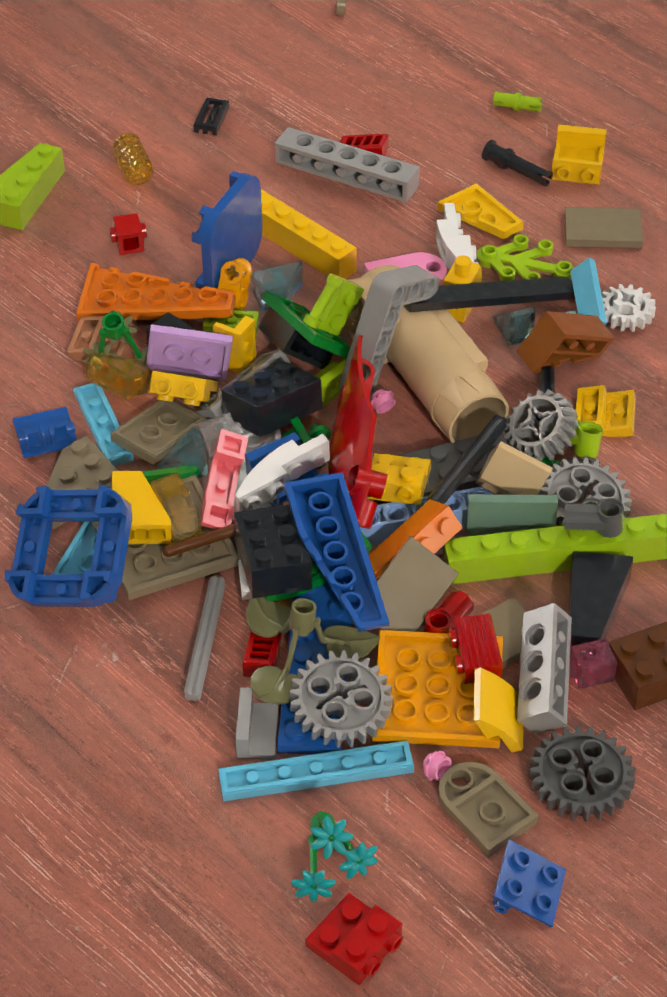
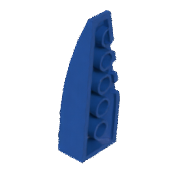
M343 472L285 482L284 487L298 535L357 630L360 632L389 626V619Z

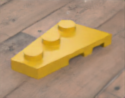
M477 183L437 202V210L443 213L444 203H454L456 213L461 215V221L501 239H505L523 230L524 222Z

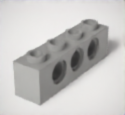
M555 603L525 612L523 615L517 721L534 734L567 725L572 617Z

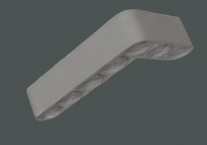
M412 265L381 272L373 279L340 379V390H342L345 384L358 336L362 335V358L371 362L375 369L371 387V398L375 391L403 305L430 299L439 288L440 279L418 265ZM362 366L363 378L365 380L368 378L369 373L368 370L364 366Z

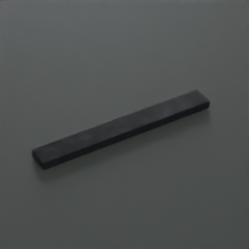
M551 277L441 285L430 299L407 304L404 307L409 312L570 300L575 299L572 281L568 277Z

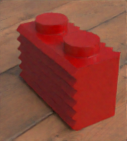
M475 614L474 616L454 618L453 630H449L448 635L451 649L456 648L458 655L454 656L456 674H462L464 684L474 683L475 669L477 668L485 669L502 678L503 663L491 614H480L479 616Z

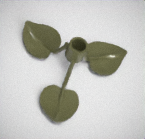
M251 597L247 607L246 621L253 633L271 638L279 632L286 634L288 630H292L293 635L284 670L282 671L274 666L258 668L251 676L250 687L256 697L266 703L279 705L291 702L292 700H289L290 690L292 689V680L297 678V675L289 673L297 639L298 636L309 635L314 627L320 642L327 644V654L329 655V651H333L336 658L340 657L342 651L345 650L347 658L350 659L355 653H358L359 661L367 656L379 643L380 636L367 631L359 632L357 628L342 625L327 627L323 634L320 626L321 619L315 618L317 606L309 599H297L289 608L278 602L267 601L263 597L254 599Z

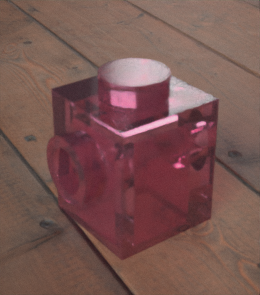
M607 639L571 646L569 677L575 679L579 689L614 681L617 661Z

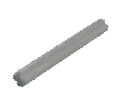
M212 576L209 579L184 688V697L188 701L193 700L196 702L201 699L226 586L223 577Z

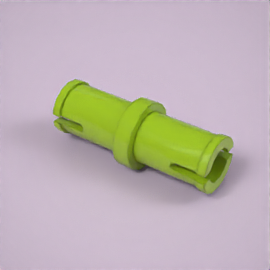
M496 91L493 101L496 102H493V106L513 108V111L517 112L527 110L540 113L542 109V103L540 102L543 99L542 97L524 96L520 92L509 94Z

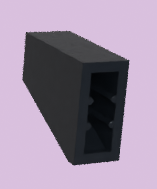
M269 306L258 328L283 353L324 369L329 364L334 353L311 344Z

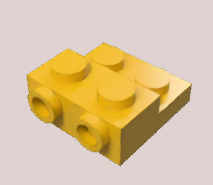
M152 371L149 393L158 394V400L173 402L174 397L184 398L183 404L200 406V401L209 402L210 391L217 392L218 381Z
M375 453L371 470L388 474L387 482L381 499L367 496V499L421 505L431 470V459Z

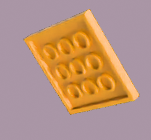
M380 630L377 660L380 671L378 676H388L386 685L392 686L390 696L393 697L392 707H390V718H386L384 729L377 727V736L375 738L372 737L373 742L392 743L408 741L409 744L500 748V736L486 738L474 722V683L464 684L462 674H456L454 656L458 655L456 648L451 649L448 633ZM496 636L502 659L503 636Z

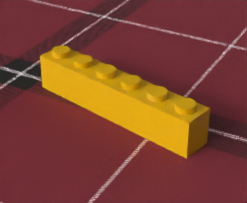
M261 189L262 236L326 276L332 273L346 279L357 271V248Z

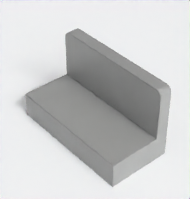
M240 688L236 728L237 758L274 759L276 753L278 704L254 703L251 688Z

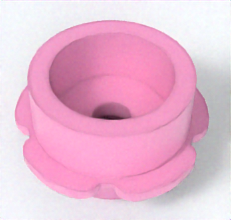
M385 389L374 392L371 396L373 409L378 414H383L393 408L396 403L393 398L394 393L391 390L387 391Z
M441 750L428 754L423 762L424 774L430 781L433 779L440 781L442 775L452 767L451 759Z

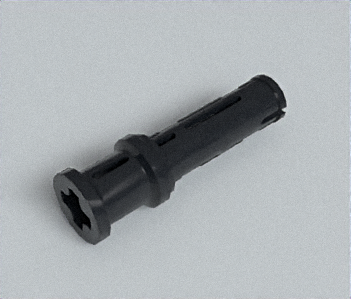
M489 140L482 151L483 160H491L499 164L501 169L510 168L543 186H548L550 181L542 176L552 180L553 172L515 155L513 149H505L497 145L495 140Z

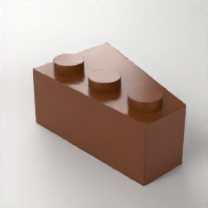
M547 311L539 318L537 325L516 351L534 374L540 372L541 367L551 365L553 369L561 366L560 362L571 360L575 364L599 358L615 338L598 316Z

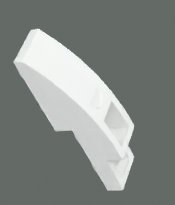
M444 203V219L437 220L436 223L437 247L449 270L454 264L455 259L461 255L468 256L471 262L479 264L474 262L476 260V245H471L470 235H463V229H458L461 228V215L456 213L454 203Z
M323 434L300 446L293 440H290L267 455L246 476L235 494L237 512L259 509L276 499L278 493L285 490V482L295 480L329 461V440Z

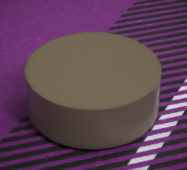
M336 0V16H344L346 0Z

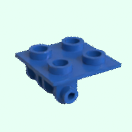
M67 407L12 419L23 458L60 451L77 440L75 426L70 420Z
M509 839L493 895L492 903L495 906V911L505 914L513 907L545 925L553 927L566 869Z

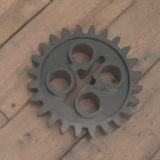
M576 726L575 733H570L564 727L562 736L553 731L551 733V740L543 738L541 747H535L534 757H531L529 779L532 780V791H538L539 801L548 799V810L555 806L559 807L558 816L561 817L566 811L570 812L572 821L576 819L578 814H582L585 822H588L590 814H594L598 820H601L603 811L613 816L615 807L622 809L624 801L630 799L631 791L634 789L636 768L631 766L632 756H625L626 746L616 748V737L607 741L605 739L606 732L602 731L596 736L594 735L593 727H590L587 733H582L580 726Z

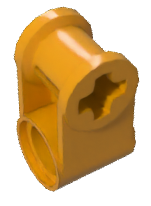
M244 258L226 262L221 268L218 289L235 293V310H243L248 300L252 266Z

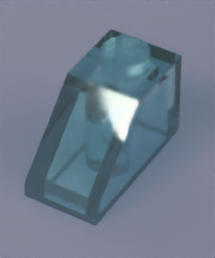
M301 261L252 272L253 294L262 312L267 311L269 305L262 300L266 291H271L292 300L303 285V264Z

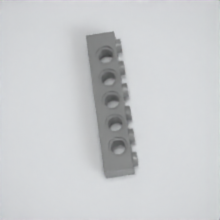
M290 127L275 142V163L405 203L408 202L419 187L420 166Z

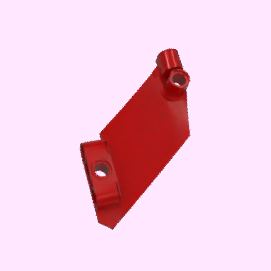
M359 335L337 405L338 409L333 424L334 431L329 446L330 460L328 461L329 475L343 472L359 527L371 529L378 503L366 499L367 496L376 499L382 498L388 474L371 470L372 444L377 419L370 401L375 369L371 362L362 358L363 336ZM362 366H364L369 373L368 378L365 380L363 378Z

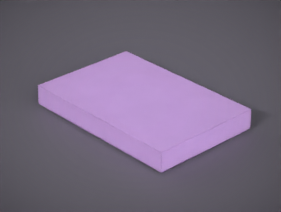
M151 324L145 370L226 381L233 336Z

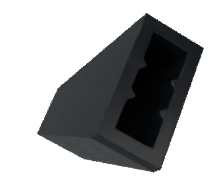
M573 551L569 596V616L572 617L570 655L598 657L630 581L633 556Z

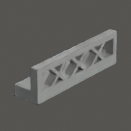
M280 349L264 353L222 389L233 385L236 381L250 378L257 372L273 368L278 363L285 362L291 364V362ZM222 389L212 396L209 402H205L194 411L205 418L209 417L219 432L223 429V422H226L223 415Z

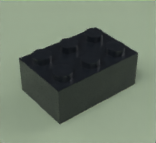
M278 363L273 368L257 372L250 378L236 381L233 385L222 389L224 420L262 437L292 423L290 420L297 416L301 419L323 409L321 379L307 371L293 367L289 363Z
M277 505L234 512L235 542L252 599L311 590L312 560L309 551L298 535L290 505Z

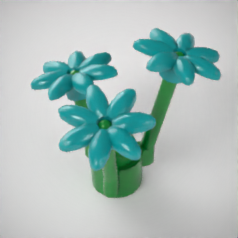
M318 812L311 818L309 823L312 833L307 838L310 845V872L303 870L302 877L304 880L296 879L291 881L294 887L300 888L296 891L295 896L300 898L309 894L311 902L317 901L318 894L323 897L332 896V892L328 888L333 887L336 881L324 879V870L317 872V849L324 847L323 856L325 859L331 856L333 848L338 853L345 855L348 861L342 863L338 868L341 871H347L346 878L351 879L357 872L362 876H366V865L373 866L377 864V858L372 857L377 851V846H372L366 850L364 842H361L355 849L349 842L354 838L353 834L343 832L346 820L341 819L336 823L330 813Z

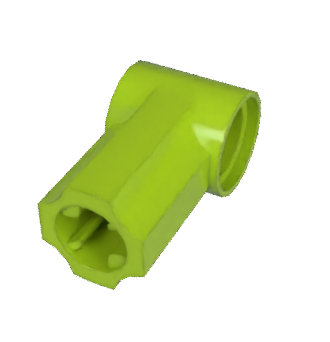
M577 420L579 427L574 429L577 437L569 439L574 447L573 452L582 458L597 457L603 428L593 422Z

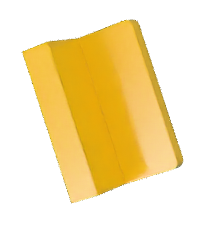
M245 316L235 328L218 322L213 325V333L233 336L228 369L240 374L256 360L255 319Z

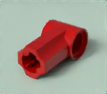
M461 590L458 592L452 591L438 608L427 612L424 632L448 633L449 630H453L454 618L467 617L474 609V603L470 600L468 594Z

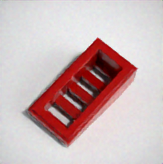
M389 134L342 136L340 143L385 156L389 148Z
M251 631L242 664L244 677H251L255 670L264 666L276 667L282 639L281 632L274 637L266 638L258 636ZM257 642L272 643V645H269V644H259V643H257ZM255 650H265V651H270V652H262V651H255ZM254 657L267 658L268 660L254 659Z

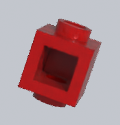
M138 213L113 217L114 227L109 228L112 243H117L119 255L145 252L143 238H147L145 222L140 223Z

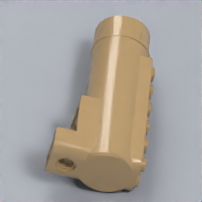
M394 265L378 266L369 270L360 278L349 280L360 285L365 290L339 335L349 333L352 339H354L373 279L381 272L399 269V267ZM403 305L384 364L391 362L427 409L434 423L446 437L454 443L458 440L478 436L493 416L500 415L506 418L509 413V405L493 380L485 373L488 367L486 356L474 344L473 340L466 334L447 309L409 312Z

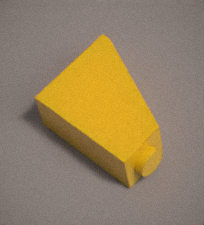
M112 471V490L126 499L132 507V523L128 544H171V519L142 471Z

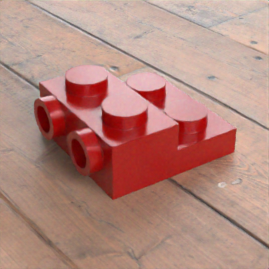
M348 893L305 939V946L353 982L360 985L367 976L371 978L376 974L382 964V959L389 952L394 953L399 948L404 938L402 935L403 923L376 904L371 909L355 896Z

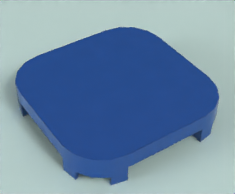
M233 171L229 175L230 188L213 208L203 205L199 211L202 222L200 228L196 232H192V242L201 244L203 272L195 281L196 288L201 289L205 286L218 288L221 268L226 262L238 258H244L251 262L256 255L262 237L260 180L256 176Z

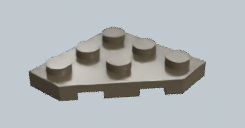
M86 435L62 449L47 486L52 490L98 489L99 485L108 486L112 489V471L118 470ZM53 522L52 528L56 529L66 522Z

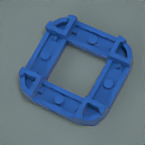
M99 485L98 489L52 490L48 486L36 488L37 492L24 505L19 503L16 510V515L21 517L12 570H5L4 577L12 593L23 602L37 607H96L104 603L113 602L117 597V591L123 577L132 523L131 504L116 491L104 485ZM53 522H99L91 571H84V574H44Z

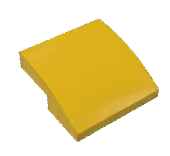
M605 385L577 388L576 412L578 417L576 419L581 422L599 424L603 428L602 436H634L635 392L634 390L607 393Z
M477 668L475 669L474 722L486 738L500 736L511 753L522 751L523 725L517 721L519 693L499 676L485 669Z

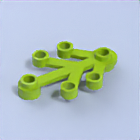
M518 234L514 236L512 243L500 247L486 245L477 251L479 264L485 268H493L500 276L501 281L515 280V272L522 279L541 278L539 273L529 269L552 273L553 277H568L572 281L570 271L574 267L570 262L560 261L556 265L533 260L541 256H550L553 253V242L547 239L539 241L537 248L516 255H509V253L517 250L524 251L528 248L529 238L526 235ZM503 263L510 264L512 267L504 266Z

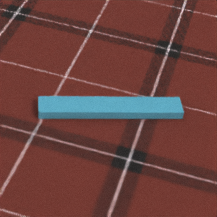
M399 741L219 768L218 773L224 802L414 773V763L408 741Z

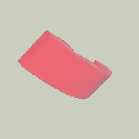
M220 430L204 493L201 512L202 526L216 530L232 525L235 509L233 504L248 437L227 430Z

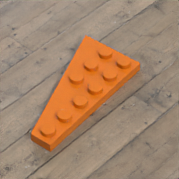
M91 262L76 316L79 322L80 317L105 316L115 310L121 313L123 319L132 316L133 320H159L168 312L178 319L232 318L236 298L235 293L228 290L208 286L199 289L191 287L189 282L182 281L180 284L170 283L169 278L135 271L130 274L122 273L119 268L110 267L109 270L99 267V264Z

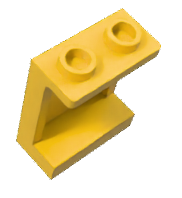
M558 125L556 148L552 162V180L600 185L607 129Z

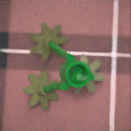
M115 310L106 314L102 319L103 328L99 330V344L97 342L93 343L94 350H83L84 354L89 356L85 359L84 363H95L97 371L102 368L103 364L108 368H113L111 360L117 359L118 354L109 353L111 345L107 344L105 346V341L108 337L111 339V344L115 345L121 339L125 344L129 343L133 350L132 355L135 359L125 363L127 366L132 367L130 374L134 375L141 371L143 375H147L148 370L145 369L148 346L140 352L130 335L137 332L135 328L129 326L133 321V317L129 316L123 319L121 313Z

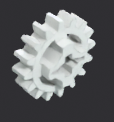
M619 284V289L611 286L609 287V292L603 291V305L607 323L611 322L610 328L613 329L616 326H620L621 331L629 328L634 332L636 326L644 329L645 323L651 324L656 310L655 299H650L651 293L643 294L642 287L635 290L631 284L628 288H624L622 284Z

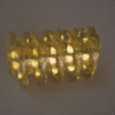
M134 133L120 135L113 143L112 153L124 178L132 185L146 183L151 179L154 171L139 137Z

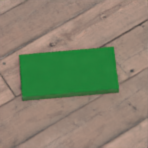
M271 291L265 292L262 300L311 344L347 359L351 346L342 338L321 329L312 328L302 321L306 313L309 314L311 312L309 309Z

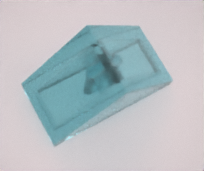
M535 307L493 317L494 323L509 346L523 342L534 329Z
M192 427L158 464L159 469L195 465L199 467L197 478L208 475L206 446L197 428Z

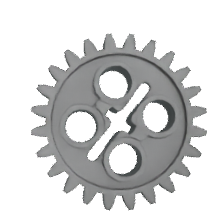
M573 457L571 464L565 459H562L560 466L554 463L549 477L538 495H558L556 524L561 526L565 523V504H578L582 502L593 483H597V485L594 486L591 495H588L582 504L598 505L605 498H615L621 501L624 506V518H628L631 511L632 499L628 498L631 491L624 489L625 480L617 481L619 472L610 474L608 472L610 465L601 468L599 467V460H596L593 465L589 464L587 457L584 458L583 463H579L576 457Z
M345 650L337 658L333 651H329V658L326 660L318 654L316 664L307 660L306 670L299 668L297 678L292 680L289 700H292L290 711L295 712L294 721L295 723L303 721L302 732L310 729L313 730L312 740L317 739L320 735L324 736V745H327L331 739H334L337 748H340L342 740H347L348 745L353 747L355 738H358L364 744L366 743V733L375 738L377 736V727L384 729L386 718H390V707H392L393 697L390 696L392 686L386 685L388 676H378L380 666L377 665L370 668V658H366L362 662L358 661V653H355L350 659L347 658ZM344 678H350V679H352V680H354V681H352V682H346V681H344V680H342V679H344ZM315 690H323V691H325L326 693L317 694V693H315L314 691H315ZM365 703L368 707H360L357 704ZM337 715L340 719H331L328 716Z

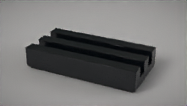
M206 98L193 125L194 132L199 133L200 130H203V134H208L209 131H212V135L217 136L229 110V101ZM211 104H214L213 109L209 113L207 122L203 123L211 107Z

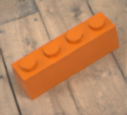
M429 499L369 554L376 580L409 536L435 554L463 528L449 505Z

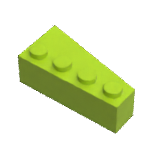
M39 143L0 175V225L18 230L25 228L65 172L62 148Z

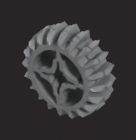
M549 389L545 393L537 390L535 396L527 393L526 400L518 399L519 405L516 408L510 407L513 414L506 416L508 424L504 430L506 433L504 437L509 446L531 457L534 454L535 459L539 461L547 457L550 460H554L556 453L564 455L563 448L565 446L572 447L569 439L577 437L574 429L579 427L576 420L578 416L571 402L568 399L566 400L562 394L558 392L555 394Z

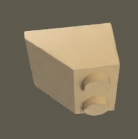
M500 441L489 453L475 484L491 491L493 495H538L553 468Z

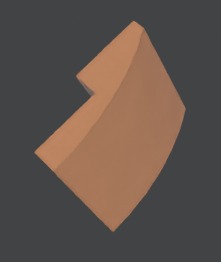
M104 316L80 317L67 350L68 357L85 362V359L89 356L84 354L83 350H94L93 343L97 342L99 344V330L103 328L102 319ZM107 337L105 346L107 344L111 345L109 353L118 354L117 359L111 360L113 367H123L130 348L129 343L125 344L119 339L115 345H112L111 339Z

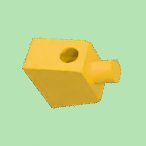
M465 255L458 256L455 259L454 264L443 281V285L482 283V267L477 263L471 262L470 257ZM473 307L447 310L456 321L464 323Z

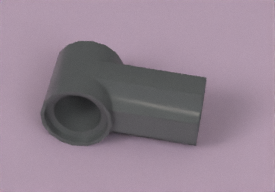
M605 498L598 505L565 504L564 529L597 530L603 537H616L623 530L624 506L621 501L615 498Z

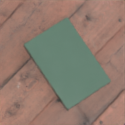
M469 494L466 537L555 527L558 495Z

